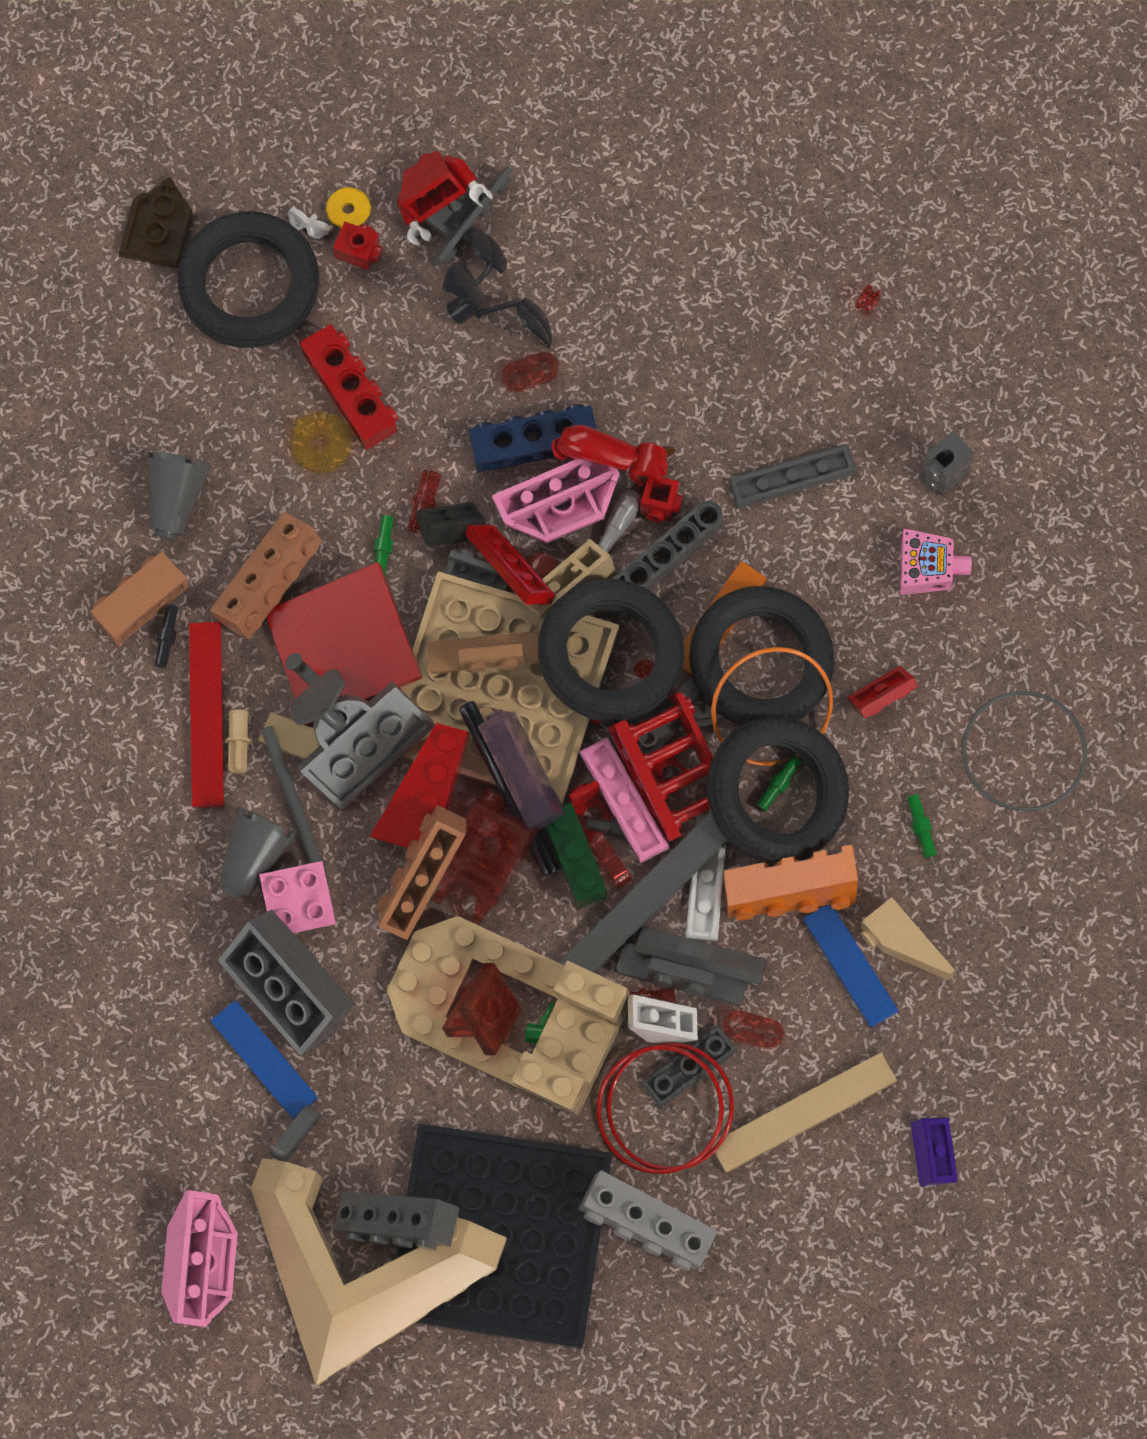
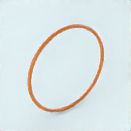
M785 647L760 649L739 659L723 675L713 695L711 719L715 734L720 743L724 739L717 725L716 704L724 682L739 665L752 657L769 652H787L798 655L809 661L819 671L828 692V710L824 724L820 729V732L824 734L832 714L833 693L829 679L822 667L805 653ZM789 757L777 761H756L748 758L746 763L757 766H774L785 763Z

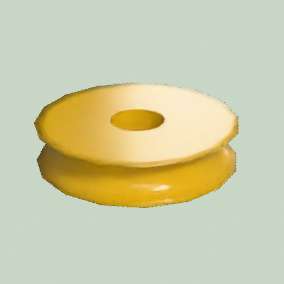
M345 187L336 190L330 195L325 210L328 219L339 228H342L344 221L359 226L365 223L370 216L371 204L363 191L357 188ZM346 205H352L354 211L346 214L343 212V208Z

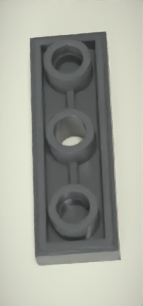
M719 1025L691 1045L707 1053L719 1065L738 1052ZM685 1049L686 1051L694 1054L699 1059H701L710 1068L711 1071L715 1069V1067L704 1057L693 1051ZM680 1053L643 1080L641 1085L659 1109H662L705 1077L707 1072L697 1062ZM690 1061L696 1067L692 1071H687L683 1067L684 1063Z

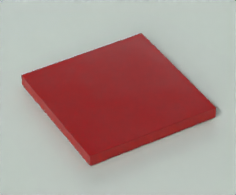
M378 562L273 607L266 617L295 699L310 686L296 672L286 668V660L293 653H299L302 656V660L320 677L331 669L338 670L345 681L339 696L346 694L360 696L366 701H371L392 681L401 688L423 678L382 566ZM313 721V722H309V723H305L304 725H306V726L314 725V721Z

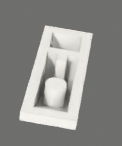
M628 995V1028L645 1041L656 1044L698 1040L697 1008L637 995Z

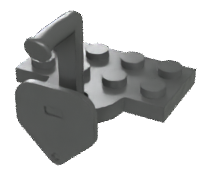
M299 653L289 655L286 660V668L296 672L310 686L295 699L291 705L290 714L298 725L314 721L315 736L320 744L315 751L298 765V768L340 810L345 808L435 726L434 721L393 681L368 702L360 696L348 694L339 696L345 681L338 670L331 669L320 677L302 660V656Z

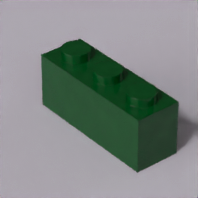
M572 803L543 813V826L577 910L606 899V886Z

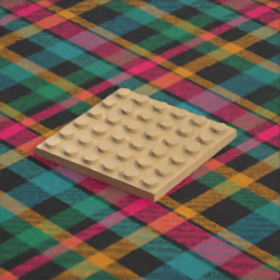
M437 572L412 649L423 678L400 689L435 724L440 723L467 732L469 730L459 712V707L469 701H474L520 792L530 797L563 806L590 718L574 712L553 694L542 675L539 663L518 665L517 668L502 670L497 667L487 668L485 671L478 673L457 671L437 674L430 673L428 663V642L540 631L545 617L541 618L521 602L517 594ZM587 615L580 619L569 632L567 637V654L576 673L587 683L600 688L619 625ZM431 731L401 758L414 762ZM470 736L459 775L497 786L472 736Z

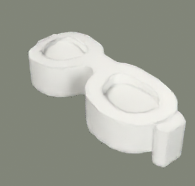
M295 206L288 212L290 224L297 230L306 228L308 235L312 238L320 239L332 231L333 226L316 220V214H312L308 218L306 214Z

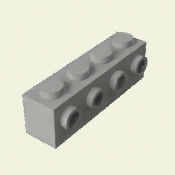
M602 1170L595 1174L578 1210L585 1213L584 1218L596 1225L601 1226L602 1223L613 1227V1233L618 1237L631 1241L632 1238L643 1243L642 1248L656 1256H660L662 1253L672 1258L671 1263L674 1266L685 1271H689L690 1268L695 1270L701 1267L718 1232Z

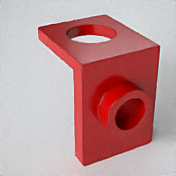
M597 780L590 784L583 783L577 786L568 795L569 804L572 803L587 837L597 833L596 831L585 830L586 821L584 814L587 809L591 807L599 808L603 813V820L612 821L613 817L600 796V785Z

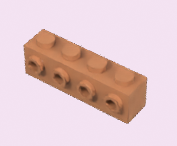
M283 512L212 606L210 612L223 626L249 640L255 631L261 627L264 619L273 607L279 603L282 595L291 583L297 579L300 571L317 552L318 547L323 541L309 524Z
M438 805L432 815L428 813L425 815L420 825L419 831L422 833L418 841L412 840L405 853L407 861L403 868L399 866L396 868L390 884L393 885L388 894L383 893L376 906V911L379 912L378 927L408 940L466 835V818Z

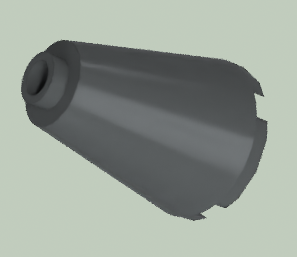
M149 452L150 529L156 531V537L174 540L175 535L182 534L210 471V463L199 459L192 463V460L186 459V456L164 452Z
M241 806L238 807L235 814L219 880L224 885L222 891L237 899L240 898L241 894L248 896L260 882L259 874L267 873L296 836V833L290 830L287 836L284 835L286 829L252 811H249L247 816L244 815L246 809Z

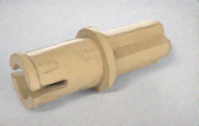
M241 709L229 711V737L225 739V743L228 744V771L234 774H242L247 771V745L251 744V739L248 738L249 712Z

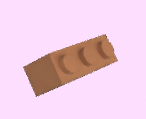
M161 551L157 556H149L141 564V569L133 576L127 575L117 584V589L109 596L104 595L93 604V609L90 613L97 625L118 647L189 587L186 576Z

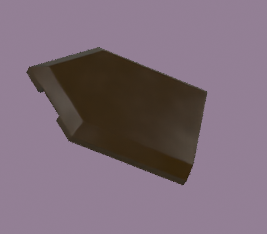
M171 177L160 182L159 186L149 192H143L133 198L118 253L120 257L179 268L193 210L185 201Z

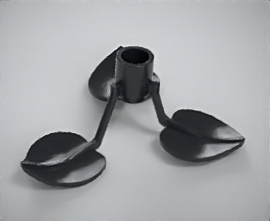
M473 228L469 232L470 244L475 253L486 262V268L476 280L472 273L461 263L455 262L448 268L442 290L458 296L447 304L449 315L456 323L463 324L474 315L479 319L483 315L515 307L522 322L550 348L552 332L549 321L543 310L529 298H524L521 302L513 300L481 309L484 306L485 299L482 291L479 289V284L491 272L493 267L500 273L504 272L507 268V260L501 247L493 238L478 228Z

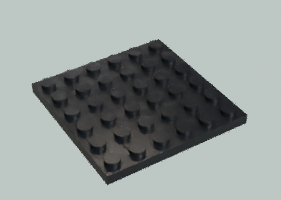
M418 1123L407 1197L439 1199L459 1207L458 1218L473 1222L502 1235L507 1240L497 1269L486 1277L483 1276L468 1286V1289L448 1302H443L414 1324L583 1350L602 1225H596L584 1218L585 1213L578 1210L595 1174L602 1170L610 1175L613 1153ZM413 1243L412 1248L398 1246L396 1259L419 1247L416 1246V1243Z

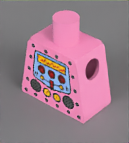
M903 529L900 595L950 590L953 574L971 575L972 557L953 555L954 540L951 538Z

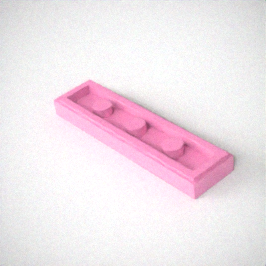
M606 737L579 751V755L593 780H597L600 785V792L638 861L642 863L667 850L669 846L609 738Z

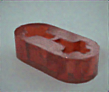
M541 352L511 362L502 371V383L511 392H521L550 382L558 375V360L551 353ZM541 361H545L547 365L552 364L550 372L546 374L543 370L532 372V370L538 369ZM512 371H516L518 375L528 372V374L520 377V383L515 384L514 380L508 381Z
M600 830L587 838L591 851L618 889L632 881L629 871Z
M735 1010L726 1015L723 1021L724 1033L730 1040L771 1050L777 1048L783 1040V1028L774 1019ZM736 1018H741L742 1025L751 1027L752 1030L741 1029L739 1034H734L733 1027L728 1026V1023L735 1022ZM768 1026L774 1027L773 1031L778 1035V1038H772L770 1042L764 1041V1035L755 1033V1029L766 1031Z

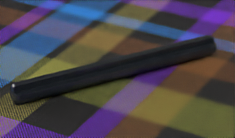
M469 701L461 705L459 712L541 874L548 876L556 872L559 866L476 703Z

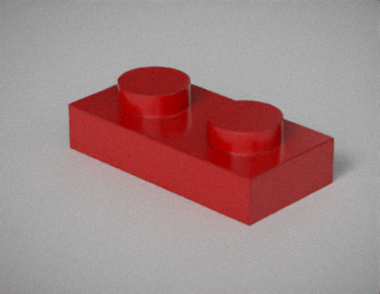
M899 665L847 698L852 708L866 719L869 716L878 714L884 707L894 701L906 697L918 685L915 678Z

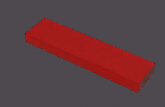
M468 525L465 533L466 537L525 605L552 604L555 597L554 592L495 525Z

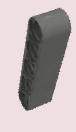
M703 501L612 579L632 582L630 578L633 575L642 574L647 580L638 585L649 591L652 590L721 529L723 518L721 507L713 501ZM705 514H710L716 518V521L706 524L700 518ZM681 534H688L693 540L688 544H683L677 540V537ZM658 554H665L670 560L665 564H659L653 558ZM604 610L605 613L611 616L623 614L618 611Z

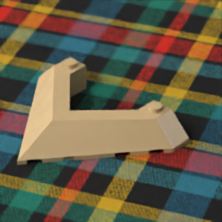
M262 1158L251 1187L316 1386L327 1381L328 1377L342 1368L350 1366L368 1354L374 1347L379 1344L382 1345L416 1323L443 1302H448L468 1289V1286L483 1276L486 1277L497 1269L507 1238L473 1222L457 1217L451 1247L437 1246L436 1251L417 1248L347 1284L313 1212L323 1178L311 1169L286 1161Z

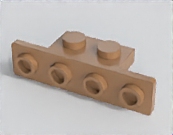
M540 631L428 642L429 671L431 674L457 671L478 673L485 671L487 668L499 667V669L508 670L517 668L518 665L539 663L538 637Z

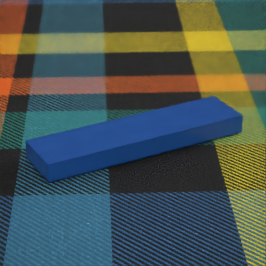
M825 905L803 918V922L870 1028L899 1012L835 909L831 908V905Z
M236 1000L211 1020L212 1024L293 1120L306 1105L311 1106L318 1100L315 1093Z

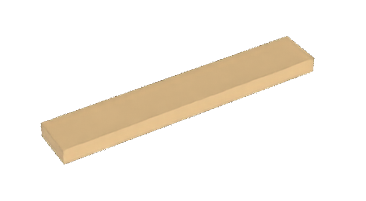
M881 1052L729 1133L714 1154L726 1174L896 1083L897 1079ZM719 1139L715 1141V1143L713 1144V1146H712L711 1148H713V1147L715 1146V1144L719 1141Z

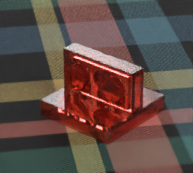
M484 963L474 981L468 983L460 999L442 1027L447 1037H474L484 1055L497 1054L522 1010L495 963Z

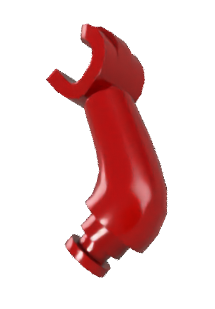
M586 425L567 427L563 430L561 437L554 439L551 445L554 456L559 460L571 457L574 460L582 459L626 471L629 468V477L639 486L645 484L646 477L660 480L662 476L667 475L669 467L667 451L661 446L654 443H641L636 448L633 444Z

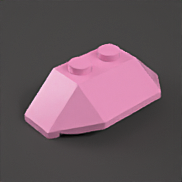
M582 459L573 460L492 495V499L504 525L547 544L604 519L619 478V471L616 468Z
M192 1190L185 1191L167 1226L161 1293L173 1323L206 1327L211 1322V1319L232 1299L238 1233L228 1213L221 1205L222 1201L217 1194Z

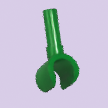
M549 1003L538 1025L528 1022L525 1041L537 1044L555 1003Z

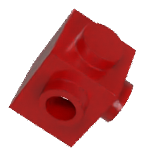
M344 221L333 246L334 258L368 271L372 262L378 263L383 251V246L380 245L379 233H376L375 229L368 225L360 224L357 226Z
M648 477L641 499L640 514L645 515V518L652 522L662 523L663 520L671 522L673 512L679 514L683 501V495L679 494V481L664 477L660 480H654Z

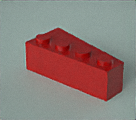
M440 723L435 724L369 837L408 848L412 840L418 841L422 833L419 831L420 825L427 813L432 815L437 805L449 810L471 736L469 732Z

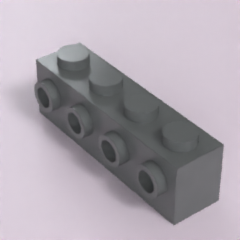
M343 1191L334 1230L346 1234L345 1239L355 1243L365 1244V1240L369 1239V1242L373 1244L388 1246L389 1241H393L392 1244L404 1248H412L413 1243H416V1246L419 1248L436 1251L437 1246L451 1247L459 1207L439 1199Z

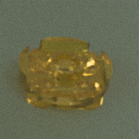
M316 412L301 417L296 421L290 435V449L296 462L307 471L317 474L330 473L344 464L350 456L352 436L342 417L326 412ZM318 436H325V440H330V444H326L324 450H317V445L314 447L312 445V442L316 441Z

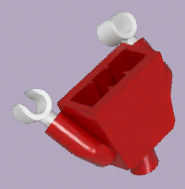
M434 151L431 154L421 155L418 163L403 173L402 188L397 196L396 203L405 225L410 226L407 238L412 244L421 247L418 242L419 235L425 241H431V233L420 227L418 222H423L466 193V188H470V198L480 207H483V205L479 202L478 198L482 193H485L492 200V193L485 186L477 183L478 178L463 159L451 155L444 157L439 151Z

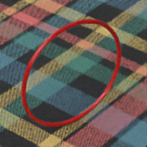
M658 1043L655 1045L674 1046L701 1055L717 1069L727 1088L729 1115L724 1132L719 1141L706 1155L688 1167L691 1168L712 1156L727 1137L734 1114L732 1088L720 1065L704 1051L683 1043ZM643 1052L624 1062L611 1082L607 1096L608 1123L617 1143L636 1162L651 1169L677 1167L660 1166L637 1157L620 1140L613 1124L611 1102L615 1085L625 1068L637 1057L646 1053Z
M668 1045L643 1047L621 1058L604 1078L596 1103L598 1128L609 1150L629 1167L650 1174L678 1172L699 1161L715 1143L720 1133L724 1116L722 1091L710 1068L694 1054ZM652 1050L674 1051L697 1062L711 1078L719 1101L718 1122L708 1145L692 1160L669 1169L645 1168L624 1158L609 1141L601 1118L603 1093L613 1073L628 1059Z

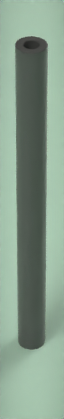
M273 726L266 727L261 730L309 864L322 861L274 728Z

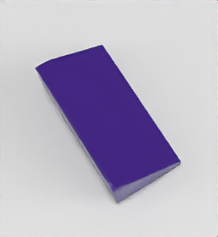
M922 1118L911 1122L920 1187L957 1183L958 1178L949 1118Z

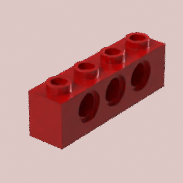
M330 324L299 342L302 354L365 451L397 432L396 422L399 419L390 404L387 406L383 404L380 399L383 395L379 386L374 380L368 381L364 374L366 371L365 365L358 355L354 357L348 350L350 343L341 330L336 332L333 325ZM333 357H339L343 360L336 366L327 363ZM348 382L359 384L355 390L349 391L343 388ZM366 406H370L375 409V411L370 415H362L361 413H359L360 410Z

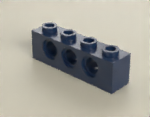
M575 404L567 407L564 411L553 412L552 410H544L538 412L534 417L523 418L521 416H514L506 419L503 423L492 424L484 422L477 424L473 429H469L470 443L477 473L556 458L552 452L551 445L554 439L561 437L556 432L559 427L586 425L597 429L592 406ZM531 432L539 433L542 436L538 441L534 442L525 438ZM501 438L508 439L511 442V444L507 447L501 448L496 446L495 442Z

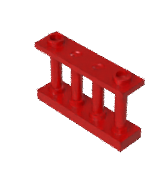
M682 692L669 697L673 705L672 707L634 726L632 724L628 725L625 719L607 727L640 796L666 842L681 836L679 828H681L682 823L710 810L707 797L677 812L670 811L665 802L668 794L704 776H708L709 767L713 759V755L693 716L695 708L689 697H684ZM679 718L687 734L686 736L648 755L645 752H641L637 744L639 737ZM693 747L701 763L700 765L663 783L655 781L651 773L654 765Z

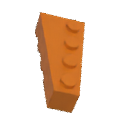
M853 844L842 846V853L827 855V851L822 850L813 852V857L808 860L800 861L793 856L782 858L773 867H768V864L763 862L723 870L728 918L735 917L737 920H748L753 918L754 915L761 914L777 917L789 911L799 910L801 913H812L825 905H831L832 909L841 910L856 904L858 877Z

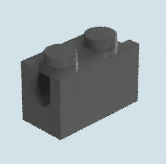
M954 431L950 432L925 454L921 471L923 484L931 492L937 490L942 496L970 472L975 453Z

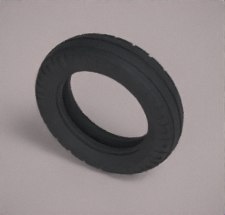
M255 211L236 212L213 220L191 239L182 255L178 268V292L186 314L193 324L205 335L217 342L232 347L258 348L274 344L286 338L307 319L318 295L319 268L310 244L294 226L279 217ZM253 242L267 245L278 251L286 259L292 271L291 285L282 302L271 311L254 317L234 316L218 308L209 298L205 287L206 275L214 259L227 248L240 243Z
M600 579L571 589L551 607L542 623L538 637V660L548 687L565 706L590 719L619 722L647 714L669 696L682 671L684 643L675 616L658 596L648 589L629 581ZM604 610L622 612L635 618L648 631L654 644L655 661L651 672L640 683L624 690H604L584 681L573 669L567 654V637L573 626L580 619L591 613Z
M752 586L732 591L715 601L704 612L694 629L689 650L690 669L699 693L710 707L712 706L716 687L724 675L719 660L721 638L731 625L748 617H767L787 626L799 640L803 653L810 656L822 667L829 682H831L834 670V649L828 629L818 613L808 603L788 591L768 586ZM804 659V672L799 684L791 692L778 698L759 699L748 696L737 690L726 679L717 699L716 713L740 726L754 719L768 716H784L800 720L820 703L827 692V688L819 671L809 661Z
M768 716L754 719L741 725L720 744L708 771L707 799L710 812L718 829L742 853L769 863H776L782 858L793 856L795 859L803 860L812 856L813 852L824 848L841 827L848 807L849 782L841 756L829 739L819 730L794 718ZM763 746H781L794 751L808 764L815 778L817 800L814 811L806 824L791 834H777L758 826L748 816L740 799L739 778L741 770L749 756Z

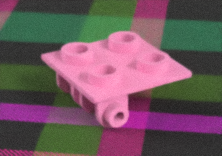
M323 861L259 874L267 912L273 910L293 933L336 924Z

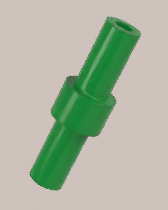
M389 515L381 516L379 536L375 538L373 552L376 553L375 563L381 564L384 575L386 574L388 555L392 554L393 548L391 534L394 517Z
M791 754L778 773L774 772L767 782V789L755 804L759 810L766 812L777 795L784 793L790 784L788 780L802 762L800 758Z
M919 794L909 796L907 801L913 818L911 825L914 835H918L924 858L937 856L930 833L933 830L929 817L926 818L920 796Z

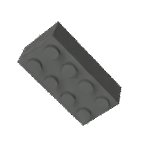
M273 910L249 920L218 959L223 968L300 1056L324 1044L356 1006Z

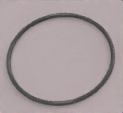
M1013 691L994 697L975 712L964 732L962 758L969 779L984 797L1006 809L1030 812L1054 806L1065 799L1076 788L1085 770L1087 744L1078 720L1059 701L1038 692ZM1010 696H1036L1056 704L1068 714L1080 734L1083 757L1077 778L1063 795L1044 805L1017 807L998 801L980 787L968 765L966 745L969 731L974 721L989 705Z

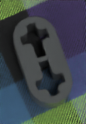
M306 1105L275 1143L270 1154L279 1161L287 1162L320 1120L321 1114L310 1105Z

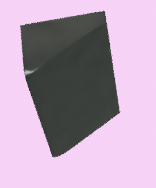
M473 502L416 510L421 534L428 547L470 541L465 535L468 525H485L486 521Z

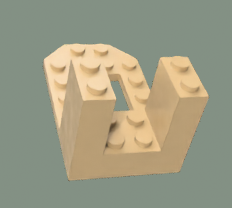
M459 916L415 931L387 988L398 1024L404 1035L577 1116L580 1114L628 1012V995H631L628 988L568 960L564 966ZM474 960L558 999L532 1054L526 1051L522 1054L447 1019L448 1013Z

